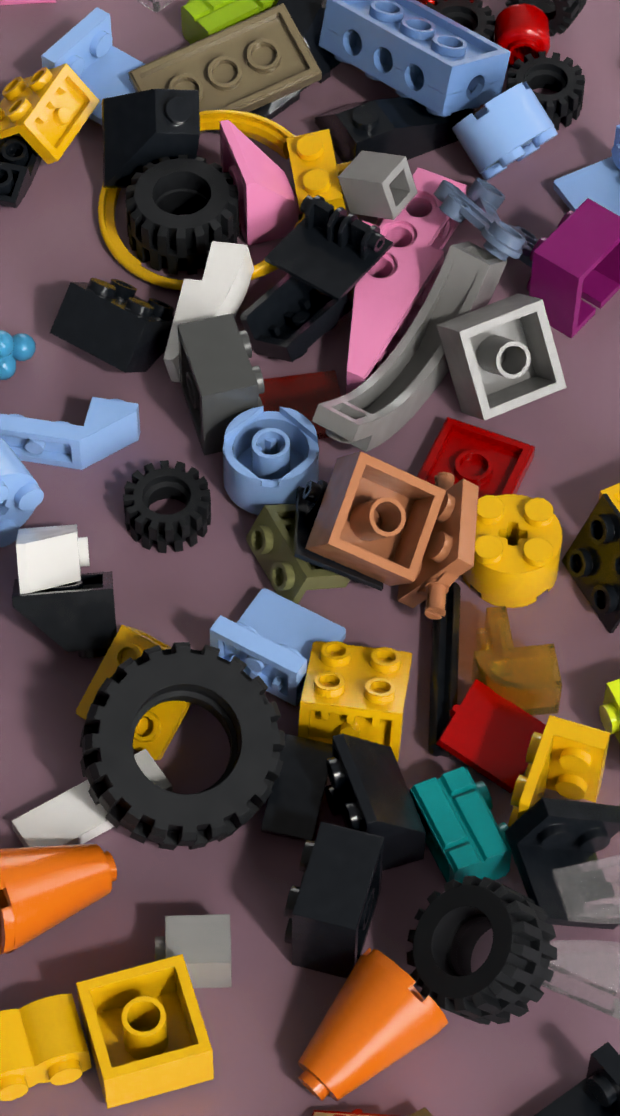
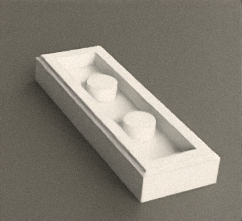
M146 748L134 754L137 765L150 781L162 789L173 792L171 783ZM88 780L11 821L13 831L24 847L84 844L115 826L105 818L107 811L101 804L95 805L88 792L90 789Z

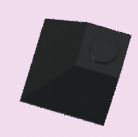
M151 89L104 98L102 100L104 188H127V186L131 185V178L135 173H143V166L150 162L158 164L160 158L168 156L170 159H177L178 155H187L188 159H195L197 157L200 137L199 90Z
M112 571L81 574V581L27 594H20L19 579L14 580L12 592L13 607L67 652L78 651V656L81 658H96L106 655L117 635Z

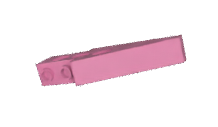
M418 167L412 176L418 192L394 220L378 218L375 226L380 228V234L393 242V246L357 282L354 288L346 394L366 381L395 349L417 316L444 262V251L442 250L459 225V222L451 219L440 210L439 207L443 202L434 195V192L443 180L458 187L465 195L467 185ZM362 220V222H364V223H366V224H368V225H370V226H373V225H374V224H372V223H369V222H366V221Z

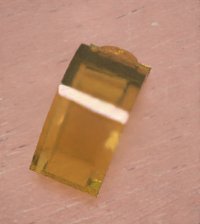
M506 606L486 608L484 628H477L476 631L478 651H474L472 683L475 679H478L498 695L511 701L532 716L558 713L562 682L554 644L514 647Z

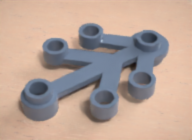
M477 177L466 192L469 196L467 197L452 183L446 180L441 182L434 195L443 202L439 208L444 214L459 223H462L466 218L481 231V235L486 239V242L483 244L484 248L498 259L506 261L510 256L514 259H519L532 268L530 254L538 239L523 227L508 225L500 220L497 210L506 198L500 190L489 182Z

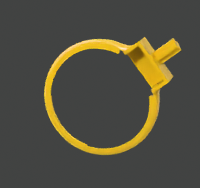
M206 110L199 112L200 131L220 130V121L229 120L247 137L268 146L285 160L290 158L299 210L305 197L308 195L312 197L320 195L325 199V202L334 206V211L339 207L347 211L338 176L352 161L337 164L329 129L296 136L273 120L249 112L237 110ZM102 185L98 202V223L105 245L111 255L121 266L138 278L156 286L181 291L183 280L167 278L148 270L125 247L118 235L115 221L116 203L121 188H104ZM304 213L302 219L298 220L294 228L305 218ZM264 259L254 265L251 280L279 268L266 262Z

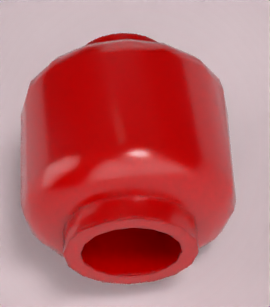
M520 3L503 9L497 15L494 25L495 43L511 51L509 65L513 66L517 59L524 62V55L529 53L532 54L534 59L538 58V52L546 51L547 56L550 49L549 22L547 15L542 9L532 4Z

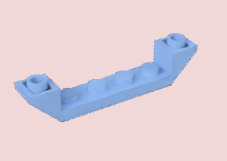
M92 397L84 426L73 425L65 421L53 422L27 418L19 414H0V438L14 451L20 461L83 470L138 441L141 433L139 404L126 402L121 399Z

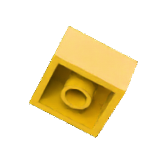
M183 954L76 983L80 1015L107 1109L214 1079L213 1050Z

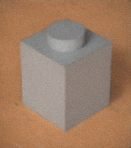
M362 150L338 176L349 211L353 214L394 220L418 193L407 158L402 155Z
M230 914L165 916V936H155V961L183 954L193 988L232 987Z

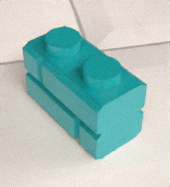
M463 766L442 774L438 779L433 777L413 785L410 789V795L426 832L425 842L446 883L453 879L462 883L464 876H476L480 879L487 877L493 880L506 876L510 871L512 856L504 832L509 827L505 822L496 823L490 811L493 809L492 798L483 781L475 783L468 769Z

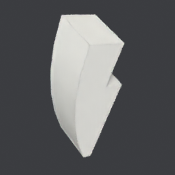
M212 241L202 280L184 278L163 358L172 382H180L177 325L233 313L235 318L247 293L254 271L248 245Z

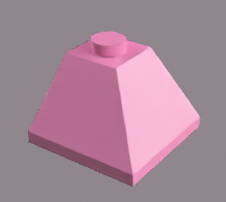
M229 120L220 121L222 173L229 172L233 177V185H237L239 227L246 244L250 246L286 237L298 222V215L303 214L299 210L296 189H292L285 172Z

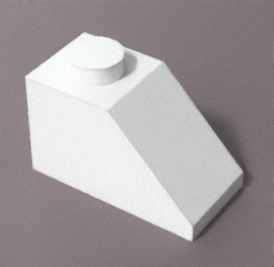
M77 524L18 529L16 553L20 594L33 593L81 581V567L90 566L88 537H78Z

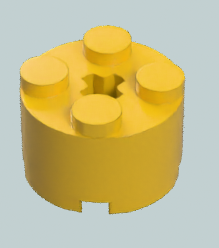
M517 494L485 495L478 499L474 567L463 573L462 577L469 588L471 584L474 589L481 593V599L499 607H524L536 602L537 596L544 593L547 589L549 592L554 586L558 575L562 528L558 518L553 513L554 509L549 501L544 498H531Z

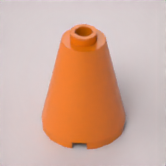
M95 843L0 849V954H9L110 894L112 882L117 880V868L110 852L103 851Z
M368 948L359 957L298 1060V1065L304 1071L298 1077V1080L318 1100L323 1101L328 1095L335 1101H338L440 1033L448 1024V1020L437 1003L429 995L425 1000L423 999L422 995L413 986L416 981L407 972L379 950L373 949L371 951Z

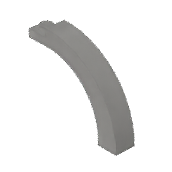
M469 241L450 245L440 272L424 304L395 349L380 367L356 389L341 397L319 403L312 422L326 428L325 433L330 438L338 442L351 444L364 452L378 447L391 438L417 413L449 372L437 325L487 306L508 260H500L486 249Z

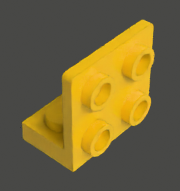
M67 63L52 69L43 67L32 76L24 79L21 76L16 77L2 91L4 98L0 102V139L19 133L47 164L57 162L100 100Z
M121 625L76 708V714L86 720L87 713L99 688L106 678H110L116 672L117 667L130 657L135 660L141 657L145 649L157 645L162 650L171 649L172 647L142 630ZM167 701L157 704L148 710L136 726L133 736V748L139 752L146 748L154 760H161L192 703L186 701Z
M338 641L313 642L300 700L298 737L332 744L333 736L346 734L391 747L398 762L412 653L397 651L388 647L372 648L347 645Z
M549 715L543 734L534 732L526 755L528 766L525 776H518L510 804L513 806L508 827L544 796L546 788L557 791L561 796L568 799H584L596 803L603 778L610 732Z

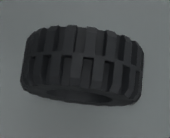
M174 642L172 648L162 650L159 645L145 649L141 657L135 660L130 657L117 667L116 672L110 678H106L87 713L81 733L80 747H82V759L80 764L82 775L88 778L90 784L88 792L95 805L101 804L107 811L105 818L116 828L122 825L132 832L130 838L143 844L147 839L159 843L158 848L174 850L177 846H188L189 850L205 847L209 842L215 840L220 842L233 835L237 829L245 825L255 815L272 793L271 789L280 776L283 761L280 760V754L285 747V732L278 729L277 721L281 717L276 701L269 703L264 693L268 687L259 675L254 679L250 678L243 671L247 666L246 663L235 656L231 662L219 657V648L205 644L202 651L191 649L190 642ZM167 701L194 703L209 711L223 726L230 743V757L223 775L211 787L194 794H178L157 786L140 770L133 753L134 732L143 715L157 704Z

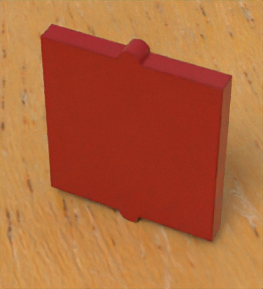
M475 679L461 703L455 704L451 708L450 715L452 718L436 744L509 793H512L518 776L523 775L528 766L526 755L534 732L543 734L546 724L478 679Z

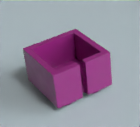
M589 198L575 211H568L561 219L558 228L548 238H540L530 254L532 270L527 284L529 296L543 299L550 326L569 338H572L596 312L595 307L581 300V298L601 309L620 289V216Z

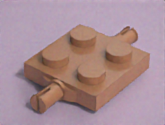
M439 472L438 476L435 475L434 477L435 485L446 490L415 582L398 586V602L414 608L426 600L424 614L426 617L434 620L442 619V616L445 617L446 594L449 592V587L459 576L474 567L479 486L464 478L454 485L455 476L449 472Z

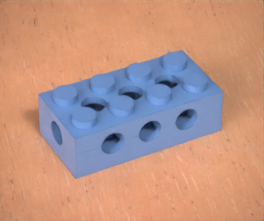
M327 0L318 45L334 54L336 60L352 64L364 71L366 77L382 81L394 88L399 96L413 99L424 105L429 113L442 117L450 116L454 112L468 108H479L482 104H486L500 95L511 51L417 0Z

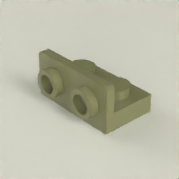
M296 504L264 505L246 535V541L278 595L298 604L307 590L343 588L347 586L351 579L294 557Z

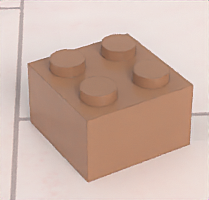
M361 451L339 457L335 463L305 549L388 586L413 583L419 571L446 490Z

